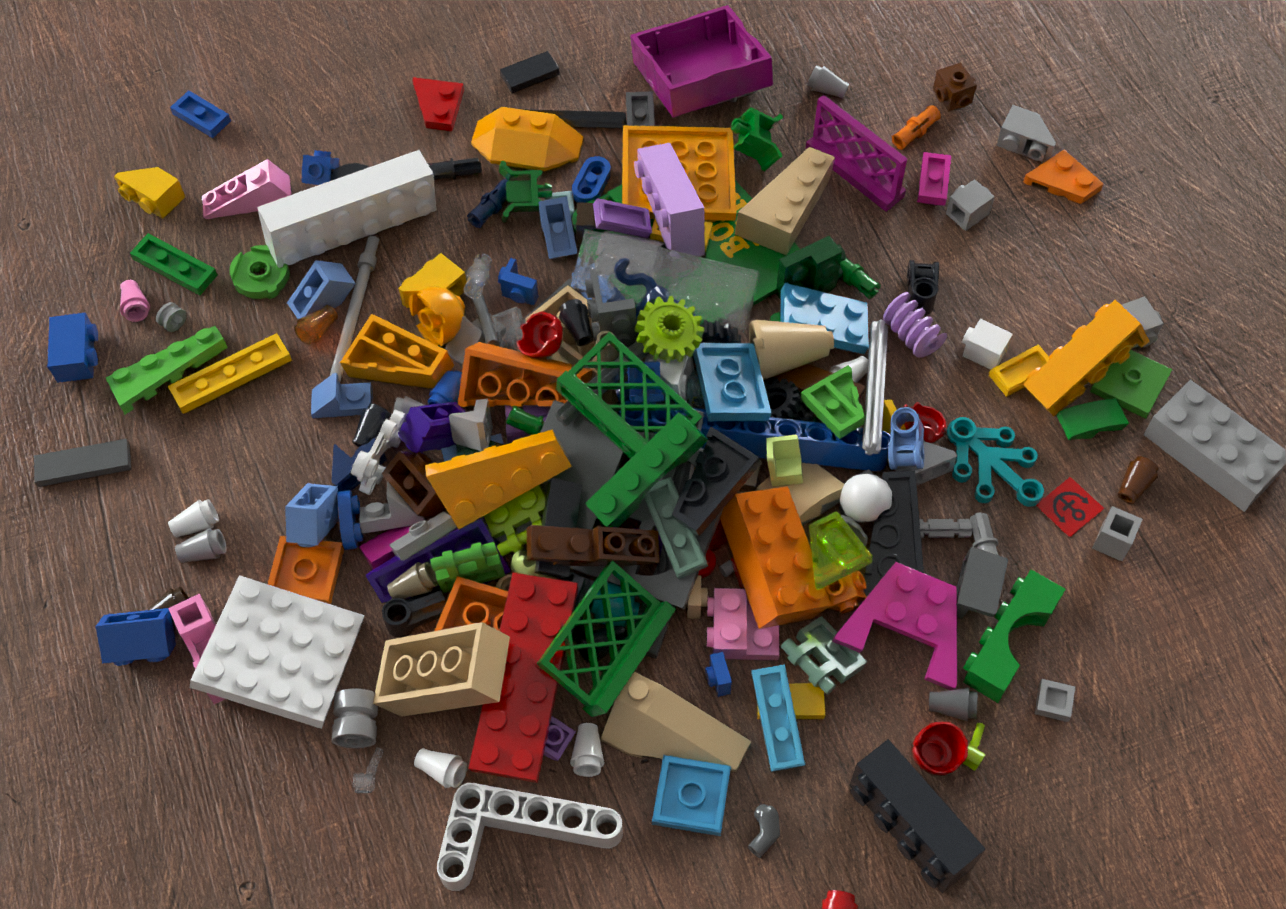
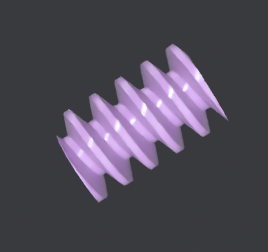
M904 292L888 305L884 312L883 320L887 325L891 326L893 332L898 333L899 339L905 341V345L909 349H913V354L917 358H922L938 350L945 342L947 334L942 333L937 336L941 327L938 324L930 327L933 318L930 316L923 318L926 311L923 308L916 310L918 302L916 300L908 302L911 295L908 292Z

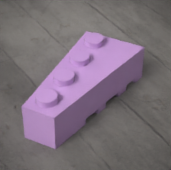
M671 143L637 149L638 161H634L635 174L637 178H641L643 191L648 197L671 262L705 255L704 206Z

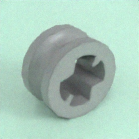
M173 302L163 305L156 315L157 323L164 326L169 332L178 330L186 320V312Z

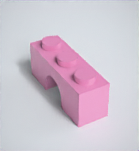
M200 594L168 608L180 636L191 653L195 669L216 626ZM207 693L214 705L225 700V698Z

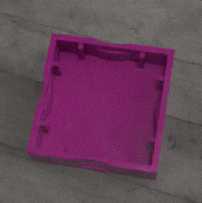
M729 5L694 15L679 22L664 24L630 35L633 63L672 117L773 86L772 57L759 41L746 31L743 22Z

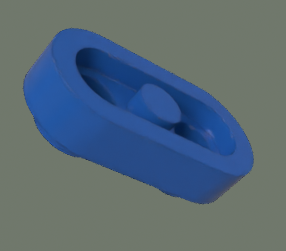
M594 156L584 162L572 185V196L576 203H587L593 199L600 198L611 176V166L607 159Z
M351 490L337 492L342 544L344 550L357 549L358 542L363 541L360 523H356V514H360L358 495L353 496Z

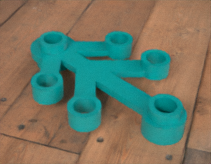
M959 417L949 423L946 434L949 441L956 445L957 459L952 471V477L957 482L963 483L970 479L972 467L968 463L969 448L978 456V485L974 492V497L978 502L989 503L994 496L995 489L991 484V469L1017 492V499L1022 505L1031 507L1041 501L1044 494L1043 485L1035 479L1023 480L1003 462L1015 461L1024 468H1031L1035 465L1038 458L1036 450L1031 447H1024L1022 449L1007 448L1013 444L1015 439L1013 429L1009 427H1001L999 429L976 427L975 423L966 417ZM957 432H964L966 436L960 435ZM1000 435H1007L1010 439L1005 440ZM980 440H994L998 446L1003 448L987 447ZM1023 455H1029L1032 460L1024 459ZM963 469L967 474L962 475L957 470ZM980 490H986L990 495H982ZM1024 493H1030L1034 498H1029Z

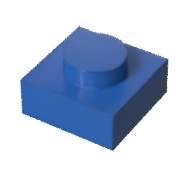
M724 653L710 654L709 667L705 668L709 687L715 686L718 697L731 694L732 681Z

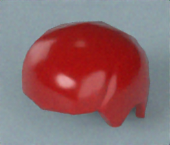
M541 311L531 315L526 323L521 325L523 337L516 343L522 354L533 358H546L554 355L560 349L563 340V326L555 315Z
M916 402L911 408L917 412L923 424V441L928 443L938 441L946 432L944 416L933 407L922 406L919 402ZM911 421L904 423L906 430H909L914 425V422Z
M934 722L924 727L916 735L912 747L913 758L919 768L932 776H946L957 770L966 761L968 756V740L962 730L950 722Z

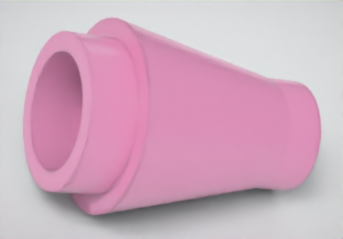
M126 280L122 282L120 286L121 314L129 321H142L147 317L150 310L149 302L136 281Z

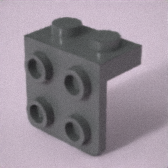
M596 268L590 269V279L585 280L587 298H592L587 300L589 318L594 322L591 323L594 341H596L597 335L600 332L610 331L628 348L637 340L634 298L603 303Z

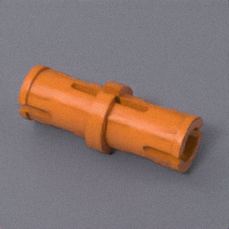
M930 105L917 117H911L907 121L906 126L892 136L893 144L902 150L915 138H921L925 135L926 129L941 119L939 109L934 105Z

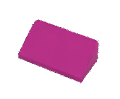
M411 526L389 529L359 546V549L373 570L396 556L389 544L409 533Z

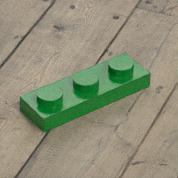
M149 233L130 252L134 261L198 295H201L218 276L215 268Z

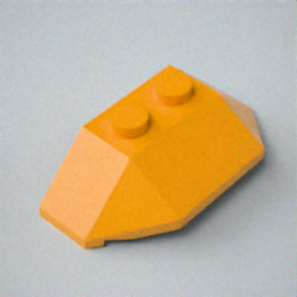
M500 107L477 121L471 144L492 164L500 165L501 161H505L507 166L547 171L568 162L578 161L584 137L556 114Z

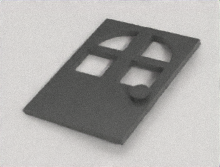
M554 400L541 432L553 429L567 453L572 467L552 478L582 484L576 528L594 529L599 519L585 503L619 471L625 453L583 414L579 415L567 426L560 423L555 412L564 403ZM638 432L644 438V432ZM648 432V441H650L656 435V433ZM700 448L686 462L692 464L696 468V458L700 451L703 452V449ZM679 466L672 469L659 481L671 477L674 482ZM549 480L541 483L545 495L547 494ZM643 498L639 508L629 518L641 522L639 529L655 530L657 527L645 498ZM722 511L700 536L696 535L704 556L707 553ZM529 521L516 528L518 534L532 525V522ZM506 534L497 538L496 541L502 543L507 540ZM527 544L524 545L523 551L527 552ZM641 565L624 566L623 570L658 601H667L670 605L685 610L699 571L678 579L672 568L658 575L645 576L637 574ZM605 566L570 567V569L598 578ZM611 573L607 582L621 586L620 580Z

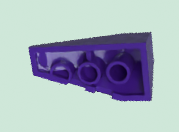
M483 516L461 529L456 527L455 530L404 561L394 556L367 573L366 577L381 603L388 602L392 598L388 592L387 585L417 562L421 564L428 562L431 564L430 559L442 556V552L452 550L454 553L471 548V544L481 542L482 545L495 542L505 574L511 572L505 555L502 556L497 548V545L500 543L492 536Z

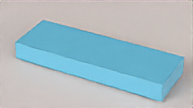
M785 664L752 670L751 674L771 772L805 766Z

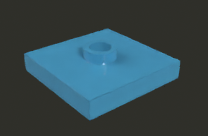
M663 755L652 825L721 836L731 766Z

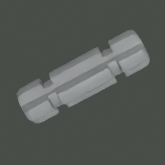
M919 519L921 538H924V535H928V538H954V535H958V538H969L972 535L973 528L969 519H957V522H954L953 519H928L927 522Z

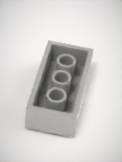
M1191 379L1153 416L1144 433L1145 437L1244 512L1286 467V450Z

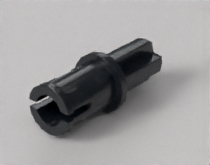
M450 158V161L427 163L433 172L434 180L445 178L456 180V176L482 172L481 160L479 158L456 161Z

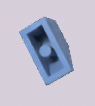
M315 260L287 304L299 322L306 323L341 305L356 283L343 264Z

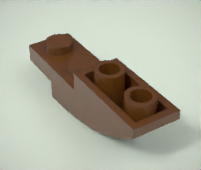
M530 525L526 528L528 561L553 562V565L606 566L612 560L618 566L659 563L658 531L602 526L594 529L540 525Z

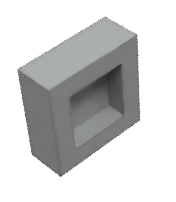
M1041 679L1035 714L1068 722L1072 715L1075 686Z

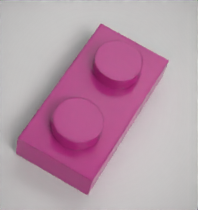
M923 153L918 203L945 206L951 155Z

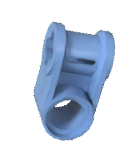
M899 408L891 417L890 443L888 448L889 467L891 470H896L897 467L916 466L917 469L924 468V428L917 412L912 408ZM905 422H914L913 427L909 430H901V426Z

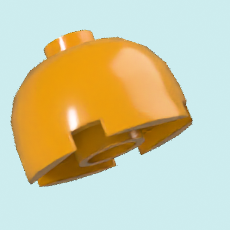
M431 286L411 295L409 299L411 315L417 314L421 323L416 326L425 340L437 346H442L453 340L460 330L465 311L464 302L458 295H454L446 288Z

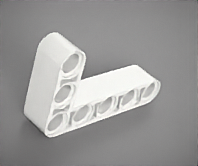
M466 783L461 785L454 795L437 862V872L447 889L451 891L465 889L470 884L484 826L594 847L612 848L617 846L622 839V819L620 814L611 808L477 783ZM476 797L480 799L479 805L473 809L463 807L464 802L468 798ZM509 803L514 806L513 811L508 815H499L496 812L502 804ZM536 810H544L548 813L543 821L535 822L530 819L531 814ZM570 816H577L582 820L581 824L576 828L566 827L564 821ZM610 822L616 826V830L609 835H604L598 831V827L602 823ZM463 830L472 833L471 838L467 842L458 843L454 841L456 835ZM459 864L464 867L458 877L450 878L446 876L447 869L450 866Z

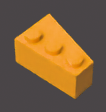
M373 314L370 315L340 361L341 366L349 377L431 389L435 387L446 371H451L454 367V363L447 350Z

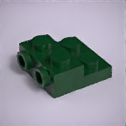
M829 235L779 259L776 286L778 298L781 300V289L784 283L825 293L831 292L837 287L838 279L843 277L840 263L846 259V254L842 246L836 244Z

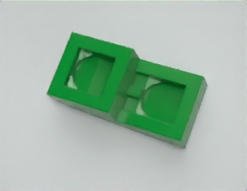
M1117 399L1088 402L1061 410L1056 414L1068 440L1091 439L1098 432L1123 430L1129 424Z

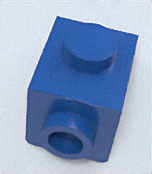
M314 150V156L303 155L302 183L321 185L329 182L331 169L339 167L340 158H331V152Z
M510 258L507 266H503L498 275L502 296L511 298L517 303L535 305L539 297L537 280L519 275L517 260Z
M659 361L643 362L661 378ZM627 368L628 383H642V373L637 368ZM646 378V383H652L649 379ZM629 389V401L637 403V405H643L642 389ZM647 389V404H656L657 401H664V394L661 393V390Z

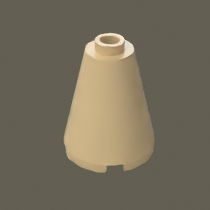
M754 320L749 323V342L754 343L764 380L829 356L830 349H834L832 331H827L826 327L822 325Z

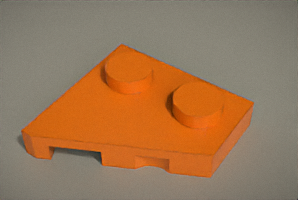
M1065 149L1027 173L1023 181L1029 186H1032V183L1035 182L1049 187V193L1065 196L1068 200L1079 204L1084 203L1100 192L1104 184Z

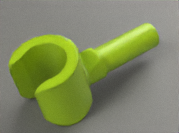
M983 723L976 724L972 740L968 745L967 759L963 762V764L976 771L986 755L977 749L985 728Z

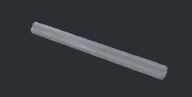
M882 319L873 321L870 325L862 448L870 456L881 451L888 336V326L885 325V321Z

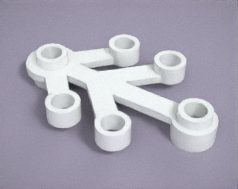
M395 409L390 420L386 419L371 450L368 453L364 451L359 452L351 470V474L357 476V480L361 482L359 491L370 495L375 485L381 482L383 478L382 472L386 467L379 465L380 457L387 448L392 446L397 448L401 439L398 432L404 422L405 413Z

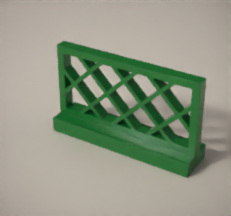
M608 332L568 372L565 371L557 378L556 390L630 459L649 442L648 432H659L664 427L648 426L647 411H666V424L670 421V411L685 412L691 418L690 421L694 425L702 419V416L611 332ZM610 344L619 352V362H601V351ZM597 355V362H590ZM623 357H625L629 362H623ZM583 368H597V383H584L576 375ZM601 368H619L620 383H601ZM623 368H637L642 373V383H624ZM646 378L649 379L652 383H646ZM591 389H597L598 395L595 394ZM601 389H620V405H607L602 400ZM624 389H642L643 405H625ZM647 389L661 390L665 394V404H647ZM615 411H621V417ZM625 411H643L644 426H630L625 421ZM638 432H644V438Z
M612 560L605 566L539 659L537 665L584 704L582 709L591 717L605 714L676 609L667 601L660 603ZM611 573L620 580L622 593H608L607 579ZM630 597H639L648 605L642 615H633ZM623 598L625 616L612 617L610 599ZM592 600H602L604 618L591 619L589 604ZM626 621L628 636L625 640L616 641L613 622ZM605 623L608 642L594 643L592 624ZM584 625L587 644L573 645L571 630L574 626ZM609 646L611 661L607 666L598 667L595 648ZM588 648L590 668L576 669L574 650ZM557 651H566L569 670L560 671L549 662ZM591 672L593 687L588 694L579 687L577 676L579 673Z

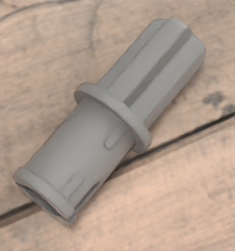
M980 512L971 516L970 520L975 540L973 547L998 555L996 548L998 540L993 537L988 515L985 513L981 514Z

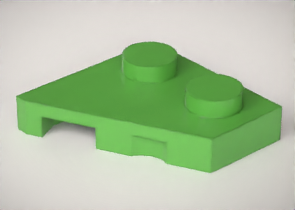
M849 365L801 392V400L839 439L864 425L865 416L862 405L859 404V394L857 387L854 386L852 369Z

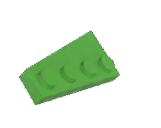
M216 326L205 328L188 339L172 343L167 349L143 357L139 362L127 368L117 369L112 375L106 377V380L124 415L134 409L131 404L142 397L146 401L157 394L155 390L157 387L165 382L175 383L182 378L185 369L188 367L198 368L228 347Z

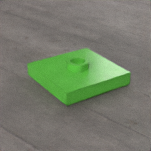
M1130 350V357L1121 365L1118 362L1112 363L1106 376L1098 383H1094L1090 392L1104 399H1117L1120 407L1146 419L1172 369Z

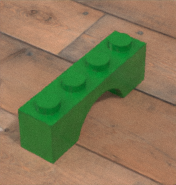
M678 412L585 504L606 527L618 528L639 508L644 496L663 476L675 467L688 461L708 439L685 415Z
M1032 569L1025 579L1018 577L1010 591V594L1014 595L1010 604L1004 601L994 617L999 622L994 629L988 626L979 641V644L983 645L979 654L972 652L967 659L963 669L968 672L963 683L999 703L1020 666L1010 651L1008 635L1013 630L1022 626L1035 625L1044 627L1066 589Z

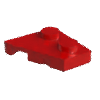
M413 77L414 91L417 95L426 128L453 131L464 94L463 83Z

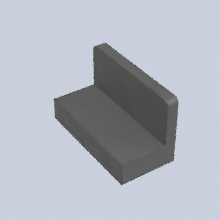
M974 547L969 549L963 559L957 583V618L963 619L968 610L990 617L995 616L1008 564L1006 557Z

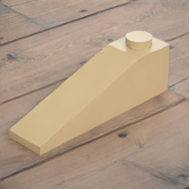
M636 672L632 674L616 698L601 736L602 742L629 756L640 758L648 756L661 758L662 760L663 755L731 766V772H737L751 744L749 739L666 687Z

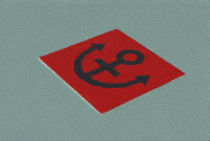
M1071 477L1035 505L1068 537H1071L1104 509L1101 504Z

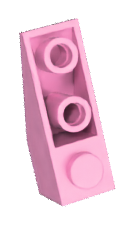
M267 159L202 195L203 217L205 219L256 212L258 211L257 207L290 196L289 175Z

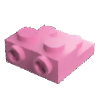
M714 588V597L707 598V617H713V627H707V647H713V654L723 652L725 659L779 660V625L763 629L758 628L745 589Z

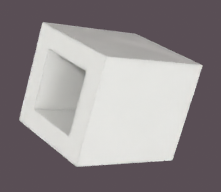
M980 318L975 328L969 327L964 335L962 343L966 344L963 357L988 369H992L1001 362L1008 350L1013 334Z

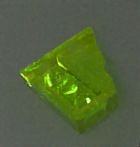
M837 511L809 525L814 583L817 590L872 563V554Z

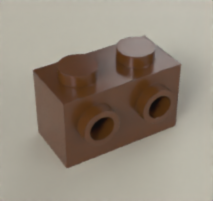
M399 450L382 472V475L417 516L433 518L443 511L445 512V506L426 477L425 465L432 464V460L422 452L412 453Z

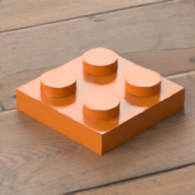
M280 536L268 585L331 604L344 553L343 544L341 542L322 540L313 547H301L298 543L286 542V536Z

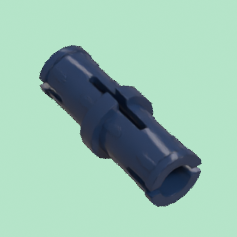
M502 179L490 193H485L481 197V202L468 213V221L474 227L481 228L493 214H497L502 209L503 203L507 200L506 183L508 180Z

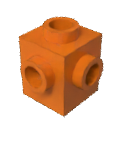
M843 559L819 570L831 602V606L828 607L829 609L840 611V613H847L859 607L858 603L865 600L864 589L867 588L866 581L862 573L856 571L854 563Z

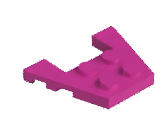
M895 562L836 633L832 642L860 653L864 648L872 622L934 647L924 680L948 690H954L957 686V587Z

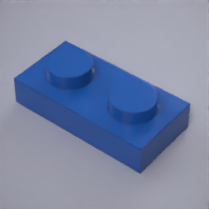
M189 90L170 107L173 115L211 138H214L231 122L228 113Z

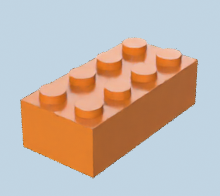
M788 486L735 494L724 507L720 520L758 628L763 629L809 620L830 607V599Z

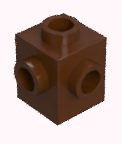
M961 62L937 70L933 90L937 100L943 103L948 112L972 104L977 89L976 80L967 72Z

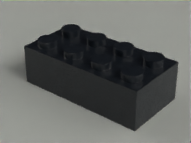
M889 739L856 764L849 785L852 788L850 789L852 796L861 806L866 805L873 812L874 821L883 832H890L897 840V847L906 859L910 861L913 859L922 869L921 875L930 887L934 889L937 887L943 894L974 868L986 848Z

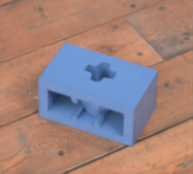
M307 483L285 506L286 542L298 543L301 547H313L323 540L338 522V486Z

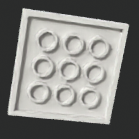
M239 575L190 680V688L322 729L362 626L364 615Z

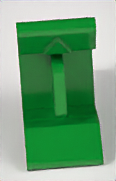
M750 107L731 123V130L738 134V142L734 145L733 149L756 159L762 171L765 172L782 157V153L776 144L771 142L769 130L774 128L773 126L783 119V116L778 114L775 118H772Z
M501 161L498 171L508 180L506 183L507 202L512 203L503 212L501 221L506 223L508 217L513 212H539L538 202L542 201L539 198L549 199L552 197L551 184L537 185L542 176V170L512 171L505 161Z

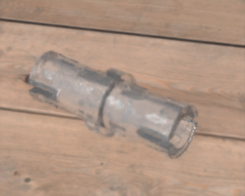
M482 253L481 259L480 254L475 256L474 263L469 267L466 274L468 279L464 286V293L470 298H474L475 293L476 297L479 298L482 295L483 287L490 279L489 270L492 266V259Z

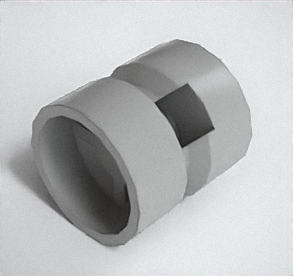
M356 688L341 690L335 694L333 714L337 719L334 720L332 726L331 741L333 744L344 748H366L376 743L377 726L373 718L378 715V706L373 704L375 692Z

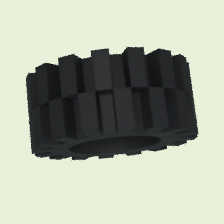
M778 378L772 379V384H769L768 381L764 382L770 409L783 403L779 408L771 410L770 417L802 421L800 417H805L806 412L804 409H806V405L801 400V394L794 382L790 381L788 383V380L783 378L780 383Z

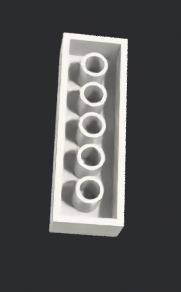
M420 150L261 205L257 209L265 243L278 268H281L284 263L292 265L308 257L322 254L327 250L347 245L357 239L401 225L406 221L426 216L437 210L433 172Z

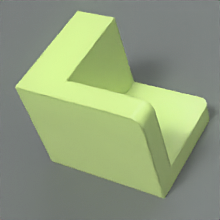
M788 435L766 438L767 462L772 487L803 483L802 458L798 436Z

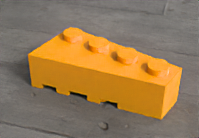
M1114 300L1110 304L1103 305L1096 312L1095 318L1087 326L1079 327L1073 333L1072 340L1064 347L1060 346L1055 349L1045 365L1030 372L1026 378L1027 381L1023 385L1054 417L1059 411L1084 394L1086 390L1084 385L1088 382L1090 384L1098 383L1106 376L1112 363L1118 362L1121 365L1130 357L1129 351L1138 344L1142 348L1150 341L1142 324L1119 302Z

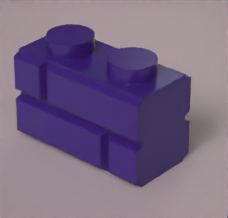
M456 402L411 407L405 418L407 422H403L398 432L399 438L414 453H423V451L435 449L441 450V448L456 445L452 438L449 415L466 411Z

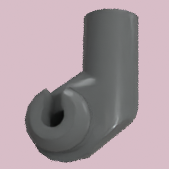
M766 804L759 805L754 811V817L759 822L760 833L748 845V849L758 858H761L780 837L779 813L773 806Z

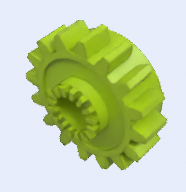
M659 296L654 304L648 301L644 310L639 312L638 321L635 326V332L639 333L636 341L643 344V352H649L654 356V360L659 358L665 360L666 363H670L671 360H677L680 363L685 355L692 357L695 348H699L704 332V327L699 326L702 317L693 316L695 307L685 308L684 299L680 300L677 304L674 303L673 296H669L667 302H664Z

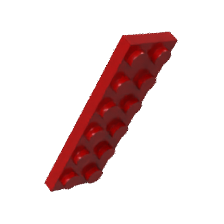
M512 573L500 626V632L510 636L500 701L483 704L468 767L470 771L538 783L559 683L540 668L537 662L574 612L579 588L578 583ZM557 651L549 661L560 671L562 670L565 651Z

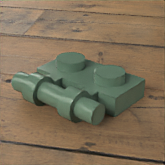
M820 616L799 630L796 638L801 645L797 646L789 638L781 645V648L789 655L788 660L794 666L799 665L809 676V682L814 687L819 686L828 695L836 687V684L829 676L833 675L842 684L860 672L867 661L857 651L832 642L837 631ZM812 654L822 666L818 667L808 656Z

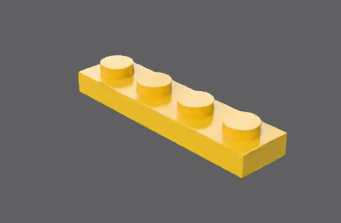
M276 333L169 385L168 388L181 412L184 414L292 361L279 335Z

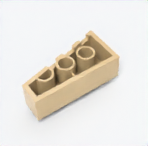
M811 147L807 148L738 212L735 235L787 256L830 180L835 157Z

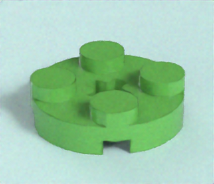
M256 245L250 247L251 251L246 252L244 255L242 252L236 255L230 265V275L238 293L254 299H272L278 296L280 290L284 288L289 280L290 270L287 264L284 263L283 267L278 268L267 245ZM261 268H264V270H265V273H264V274H262V275H255V274H254V271H255V272H259Z

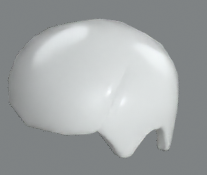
M855 475L844 484L841 491L840 504L845 515L857 522H870L877 520L883 511L890 509L892 491L888 483L876 475Z

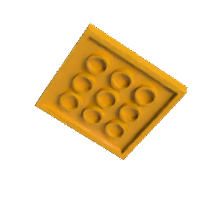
M623 125V204L646 208L649 210L650 219H655L648 197L643 191L641 178L636 177L634 161H638L637 149L671 143L704 206V220H736L734 143L731 128Z

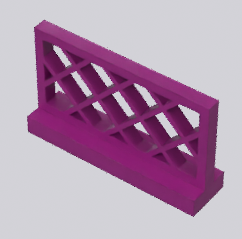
M825 95L821 96L817 101L813 137L806 141L805 149L811 147L834 156L835 160L832 170L887 212L905 197L906 189L902 187L907 158ZM827 111L830 112V114H831L833 120H831V118H830L829 114L827 113ZM835 126L838 127L842 137L839 136ZM848 127L852 130L854 136L851 135ZM855 142H858L863 153H860ZM868 142H869V143L872 145V147L874 148V150H875L874 152H872V150H871V148H870ZM876 158H879L884 169L880 168ZM889 158L896 163V168H893Z

